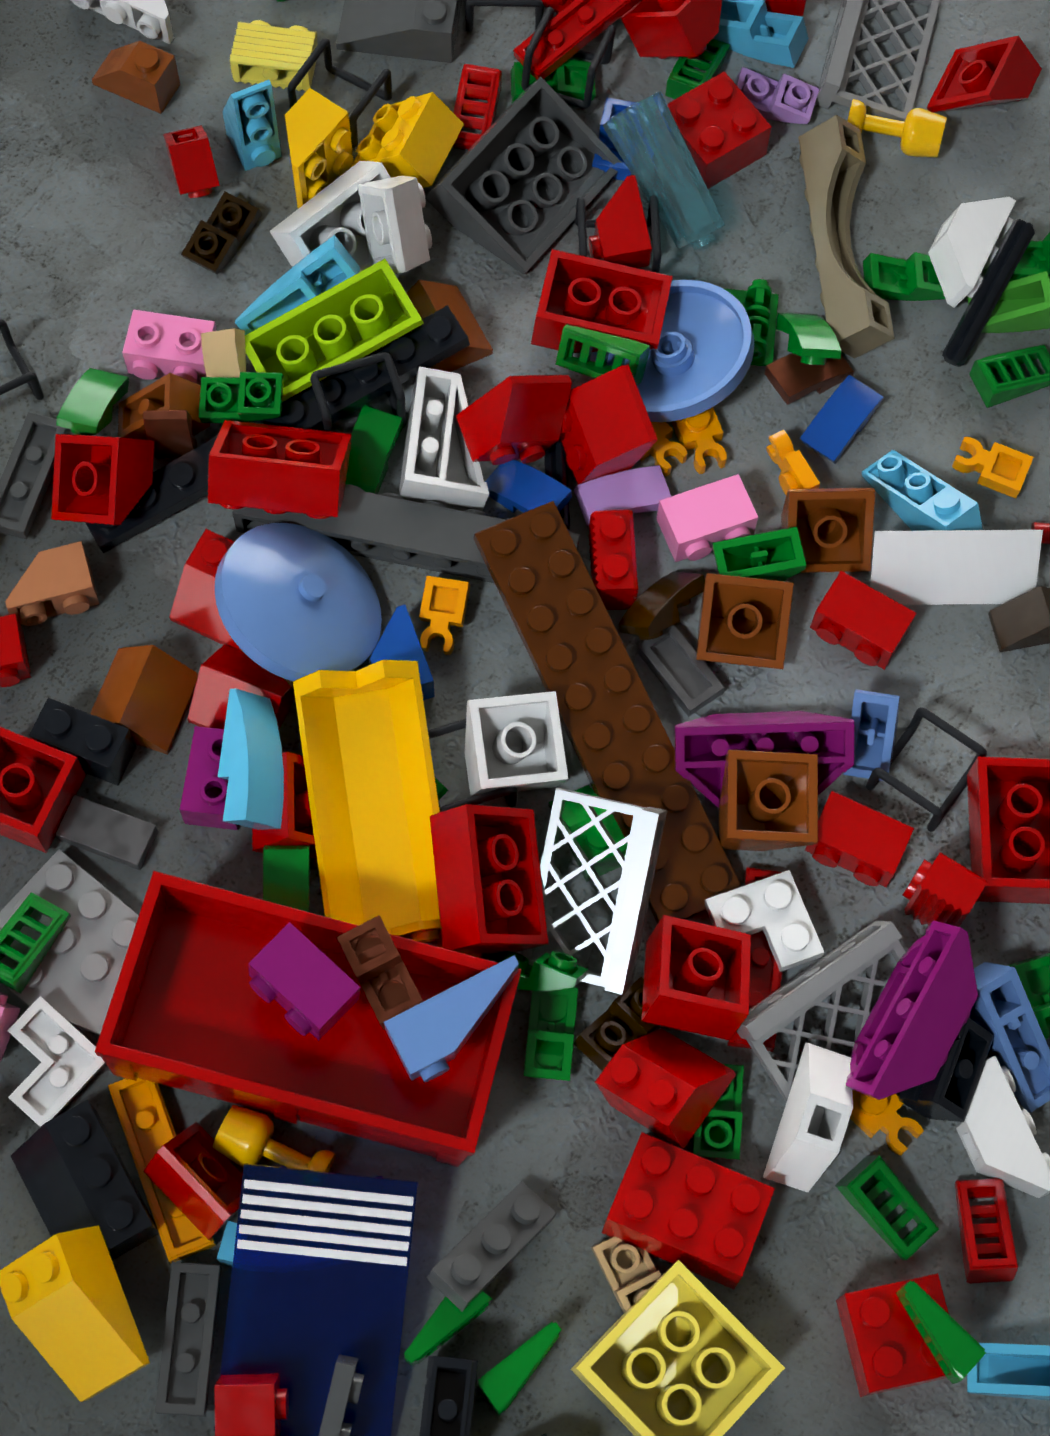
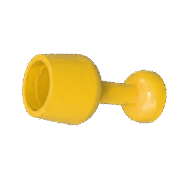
M852 100L847 121L859 128L861 133L862 130L900 137V148L905 155L938 158L947 117L922 108H914L908 112L904 122L866 114V106L862 101Z
M233 1105L230 1108L213 1143L215 1150L243 1168L255 1166L264 1156L303 1175V1186L322 1187L334 1162L336 1153L329 1150H320L312 1158L271 1139L274 1132V1124L268 1115L237 1105Z

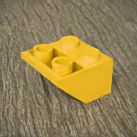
M311 88L285 114L298 209L331 184L338 176L349 170L353 163L349 112Z
M433 92L417 97L411 96L404 101L394 104H385L375 113L373 117L374 124L369 134L357 146L356 152L358 154L351 167L359 161L382 162L391 178L402 175L416 177L418 183L423 188L433 185L464 123Z

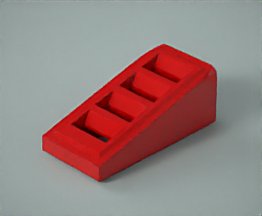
M471 64L463 65L453 113L464 123L463 127L482 130L481 134L460 131L452 147L469 150L494 123L502 89L501 70ZM469 97L474 99L486 100L487 103L467 99ZM464 113L473 114V115H479V116H485V117H484V119H483V118L465 116Z
M999 1178L957 1180L955 1182V1192L966 1282L972 1284L1009 1282L1014 1280L1018 1264L1003 1180ZM994 1198V1204L970 1206L969 1199ZM996 1217V1223H972L973 1218ZM998 1237L999 1243L976 1244L975 1238ZM1001 1257L1000 1259H981V1260H978V1258Z

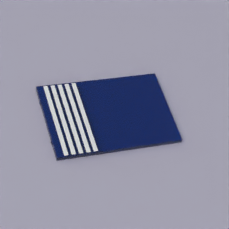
M244 1164L220 1376L280 1373V1388H288L289 1393L288 1419H280L281 1436H319L336 1361L340 1354L359 1358L356 1373L365 1374L358 1404L348 1403L344 1422L353 1424L350 1436H391L418 1181L287 1168L284 1165L276 1167Z

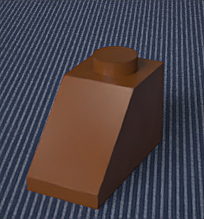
M142 41L111 50L92 78L93 85L162 114L180 86L175 55Z
M169 373L121 401L118 409V437L148 440L143 420V411L187 410L192 417L193 436L210 427V423H202L198 418L201 385Z

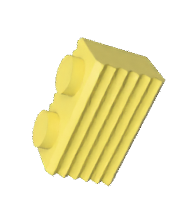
M255 20L251 23L238 22L230 54L233 80L237 83L241 81L244 84L249 82L252 85L270 80L275 88L279 86L283 89L288 88L290 81L317 47V33L299 25L283 28L271 26L261 20ZM316 62L298 84L296 90L300 91L303 89L307 91L311 88Z

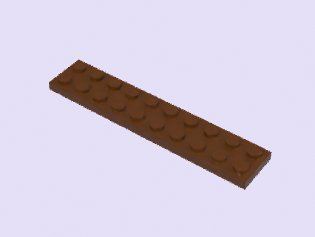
M554 501L474 533V541L546 692L556 691L560 721L594 792L599 797L646 808L650 806L667 810L648 903L657 924L663 915L686 920L706 911L705 899L741 887L740 882L690 780L683 778L675 770V749ZM620 812L612 813L624 837L630 835L633 815Z

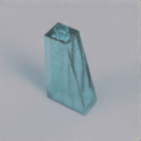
M661 91L625 108L603 124L608 137L631 174L636 176L637 183L647 200L650 201V197L653 195L657 196L659 219L676 247L680 249L691 244L693 249L696 250L716 240L713 232L725 226Z

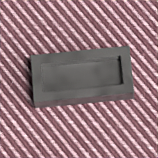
M675 625L664 629L662 636L644 640L637 646V653L688 717L723 694L725 687L703 660H696L697 652Z
M74 795L55 835L60 841L141 870L158 829L154 824Z

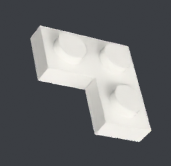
M790 870L705 899L704 904L713 926L751 935L763 931L780 972L821 958L824 955L823 947Z
M41 996L7 1030L41 1062L8 1097L40 1127L57 1117L106 1065L104 1060L94 1052L96 1046Z

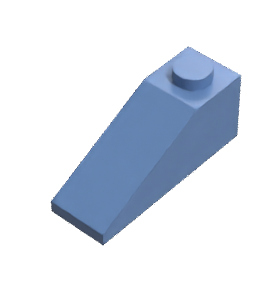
M515 955L384 1022L385 1030L411 1081L421 1076L424 1082H428L450 1069L447 1062L455 1059L518 973L519 963Z
M984 962L974 968L978 997L970 1011L969 1018L993 1034L994 1039L988 1056L989 1058L996 1056L1000 1066L1008 1068L1016 1085L1015 1096L1024 1109L1032 1112L1050 1101V1049L1015 967Z

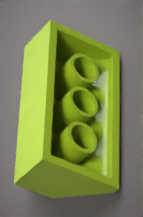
M383 259L245 335V350L256 372L283 373V402L312 386L310 377L313 372L363 358L424 323L387 260Z

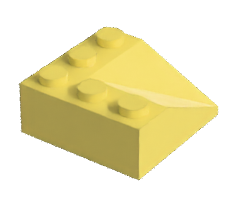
M679 1260L571 1368L573 1373L634 1436H723L785 1369Z

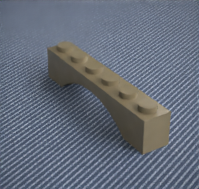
M835 115L798 137L801 151L799 161L804 171L806 184L804 193L809 204L811 217L810 231L815 243L817 256L815 258V265L820 276L822 289L820 299L825 309L826 322L835 333L842 350L841 352L855 359L895 338L889 303L875 294L864 281L856 266L851 248L850 219L852 203L858 181L866 165L861 130L840 116Z

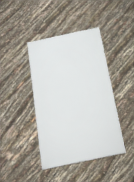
M1043 530L875 531L870 587L902 605L1004 604L1036 588Z

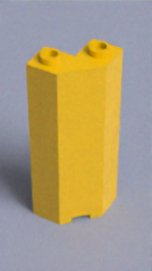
M381 660L357 671L318 670L293 681L325 917L359 926L380 915L389 934L403 938H412V940L422 943L440 940L439 932H441L430 826V816L440 813L418 661Z

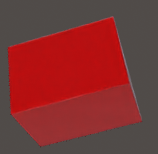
M225 644L201 664L187 718L188 722L200 727L224 729L229 691L236 688L270 698L277 719L278 729H280L295 698L294 689L284 678L262 668L243 651Z
M195 1122L165 1143L155 1153L143 1172L196 1228L210 1240L227 1221L232 1219L246 1205V1203H242L243 1194L255 1196L260 1190L244 1188V1180L252 1179L239 1165L213 1148L214 1139Z

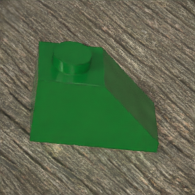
M589 785L575 790V792L599 797ZM565 800L562 818L572 833L592 821L582 804ZM553 801L548 803L550 810H552ZM593 807L598 816L607 811L606 809ZM613 814L602 820L615 843L625 838ZM595 825L575 838L589 861L609 848ZM568 842L567 844L578 866L581 867L583 864ZM628 843L624 844L619 848L624 857L626 855ZM612 852L595 863L593 867L598 875L601 876L621 867ZM584 870L582 874L586 882L592 880L588 872Z

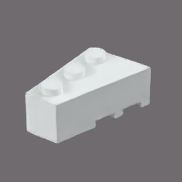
M425 367L418 368L411 394L399 495L405 498V500L420 503L425 501L439 502L447 508L460 511L468 509L483 511L489 496L487 482L483 480L480 463L473 462L456 418L458 413L468 407L461 374Z

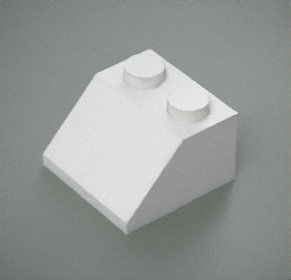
M402 175L358 184L371 266L386 259L393 272L399 274L430 261L428 249L432 247V236L429 227L424 224L422 208L425 207L426 199L423 187L418 183L417 178Z
M556 691L467 701L465 760L471 797L505 787H516L518 791L552 788L559 786L569 779Z

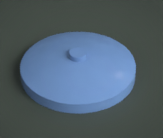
M672 280L659 345L657 349H650L642 382L637 386L651 422L677 421L705 412L729 396L744 379L754 354V335L745 308L725 289L698 280ZM598 352L591 353L590 361H596ZM609 353L607 365H613L614 354ZM625 359L624 365H629L630 360Z
M264 524L241 535L220 561L214 586L216 605L221 620L238 647L267 671L290 681H295L318 670L355 671L366 661L376 647L382 621L376 590L360 563L343 546L330 537L297 524Z

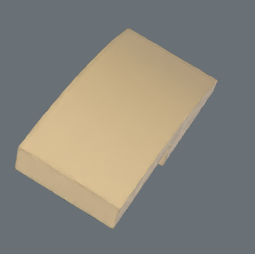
M233 328L201 333L206 377L240 378V372H246L245 330Z
M615 1236L591 1247L624 1313L662 1276L660 1271L656 1270L647 1251L626 1244Z

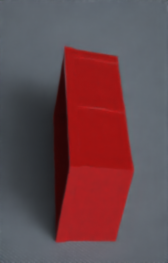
M153 871L94 1051L97 1056L104 1060L113 1075L137 1081V1078L271 1113L274 1114V1118L297 1124L298 1121L432 1156L436 1158L435 1161L455 1167H459L468 1155H474L522 969L518 968V973L455 1059L447 1062L450 1069L428 1082H424L421 1076L411 1081L386 1030H383L362 987L360 988L359 1000L318 1040L310 1032L306 1036L297 1032L284 1017L288 1011L275 999L267 1003L249 985L252 978L249 976L248 963L290 922L361 987L337 939L338 936L358 925ZM389 934L423 1002L498 964L497 962Z

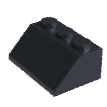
M88 1100L44 1123L11 1155L51 1237L57 1233L99 1225L111 1259L114 1260L159 1234L157 1226L99 1114Z

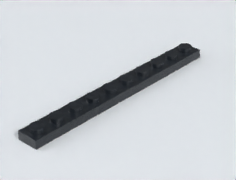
M447 305L422 319L424 324L365 357L382 352L389 353L394 361L402 384L416 376L419 367L430 368L469 346L470 342L465 331ZM385 361L331 375L320 381L332 423L393 389ZM312 386L283 401L281 417L249 421V423L312 430L324 428L322 414ZM217 436L154 471L152 485L120 525L86 523L103 553L208 494L209 454Z

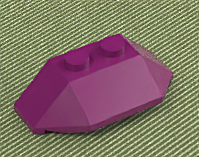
M805 711L708 715L675 725V770L683 778L690 780L691 784L719 808L728 750L818 754L819 795L843 772L845 773L854 765V720Z
M933 920L926 928L925 935L915 941L897 962L854 1043L850 1062L851 1073L847 1076L846 1080L847 1087L880 1100L935 1079L940 1068L945 1064L949 1051L962 1026L967 1022L970 1011L978 997L969 936L966 930Z

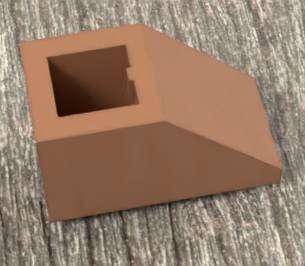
M82 541L38 552L5 601L9 614H16L20 624L26 626L38 625L46 621L48 617L64 613L69 615L80 614L87 611L91 606L100 604L89 559Z

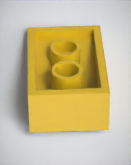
M99 1225L57 1233L0 1270V1288L11 1319L80 1402L89 1400L150 1364Z

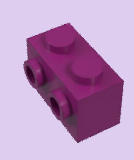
M194 727L180 804V813L185 824L238 830L239 825L223 821L228 780L218 778L224 729Z
M290 922L248 963L249 976L252 978L249 982L251 988L267 1003L275 999L288 1011L284 1015L288 1023L303 1036L310 1032L320 1040L359 1000L361 987Z

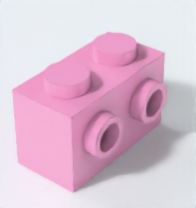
M133 310L122 352L128 373L145 380L162 378L172 373L196 384H201V377H206L201 333L217 331L215 321Z
M739 474L659 500L656 519L674 561L678 562L687 558L690 561L704 558L713 550V542L754 535L758 515Z

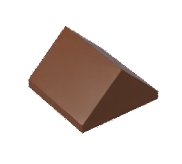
M418 280L407 292L408 297L422 319L448 305L469 338V346L430 367L431 369L452 372L493 354L492 347L457 286Z
M874 488L788 489L781 513L782 529L798 528L806 561V569L800 573L871 571L875 505Z
M706 573L699 614L696 660L783 669L794 583Z
M155 645L119 648L90 714L128 728L135 744L168 755L193 697L198 673Z

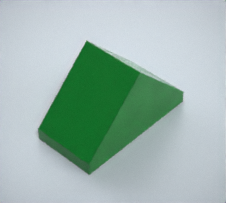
M797 527L712 543L718 574L786 581L806 569V561Z

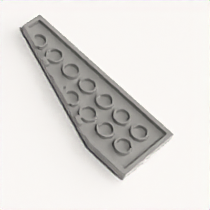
M58 849L0 911V931L31 892L70 913L71 917L22 993L20 994L6 985L4 986L28 1007L41 996L74 1027L100 1035L139 915ZM35 909L30 915L31 918L47 927L53 920ZM26 925L20 930V932L36 941L42 935ZM16 940L10 946L24 955L30 950V948ZM6 955L0 961L12 969H15L19 964Z

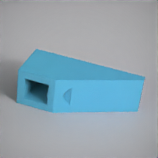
M270 80L231 94L222 111L226 135L244 170L247 171L255 167L266 166L275 159L282 157Z
M891 450L862 471V477L912 531L983 530L979 505L976 501L895 450Z

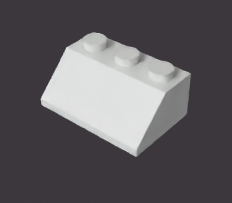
M359 161L270 230L271 235L292 267L334 235L360 266V272L371 266L358 184L391 178L382 162Z

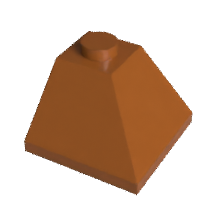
M728 750L719 803V841L722 848L728 850L768 851L817 844L818 754Z

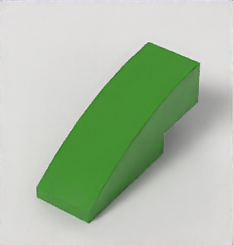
M1045 271L1008 282L981 333H1009L1050 329V278L1048 272ZM967 296V300H968V304H969L972 298H969V297Z

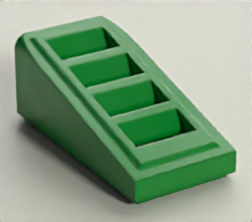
M713 38L707 44L706 49L716 52V55L704 51L698 56L712 61L710 64L695 58L679 57L667 80L665 96L677 99L717 76L728 54L730 44ZM690 65V66L699 68V69H701V70H704V71H706V72L703 73V72H700V71H698V70L689 68L688 66ZM687 75L701 81L697 82L683 76Z
M566 324L563 327L555 365L594 379L624 365L625 359L630 360V370L638 386L644 376L651 346L632 339ZM576 341L583 343L580 358L573 357ZM593 347L598 348L595 362L590 361ZM609 353L615 355L612 366L607 365Z
M1044 344L996 354L974 361L969 375L986 408L1050 386V354ZM1039 359L1046 372L1045 374L1039 373L1033 360ZM1020 365H1026L1031 377L1026 378ZM1008 369H1012L1017 380H1012L1007 371ZM999 373L1004 383H998L994 374Z
M31 892L0 931V961L6 955L19 963L15 969H12L0 962V983L21 994L70 919V913ZM34 909L53 919L48 927L30 917ZM24 925L42 934L37 941L20 932ZM14 940L30 948L26 955L10 947Z
M880 1155L866 1156L835 1185L854 1209L904 1261L911 1257L939 1230ZM874 1176L877 1181L863 1192L860 1187L869 1178ZM887 1190L890 1196L876 1208L872 1202L883 1191ZM900 1204L904 1210L893 1221L888 1223L885 1217ZM913 1218L918 1225L901 1239L897 1233Z
M910 1280L896 1294L947 1379L952 1384L958 1383L964 1379L986 1354L985 1349L918 1284Z
M482 1291L462 1312L445 1296L405 1351V1361L412 1367L420 1364L486 1311L488 1306L492 1304L493 1299Z
M556 1322L548 1324L478 1379L477 1387L499 1417L508 1409L558 1340L561 1328Z

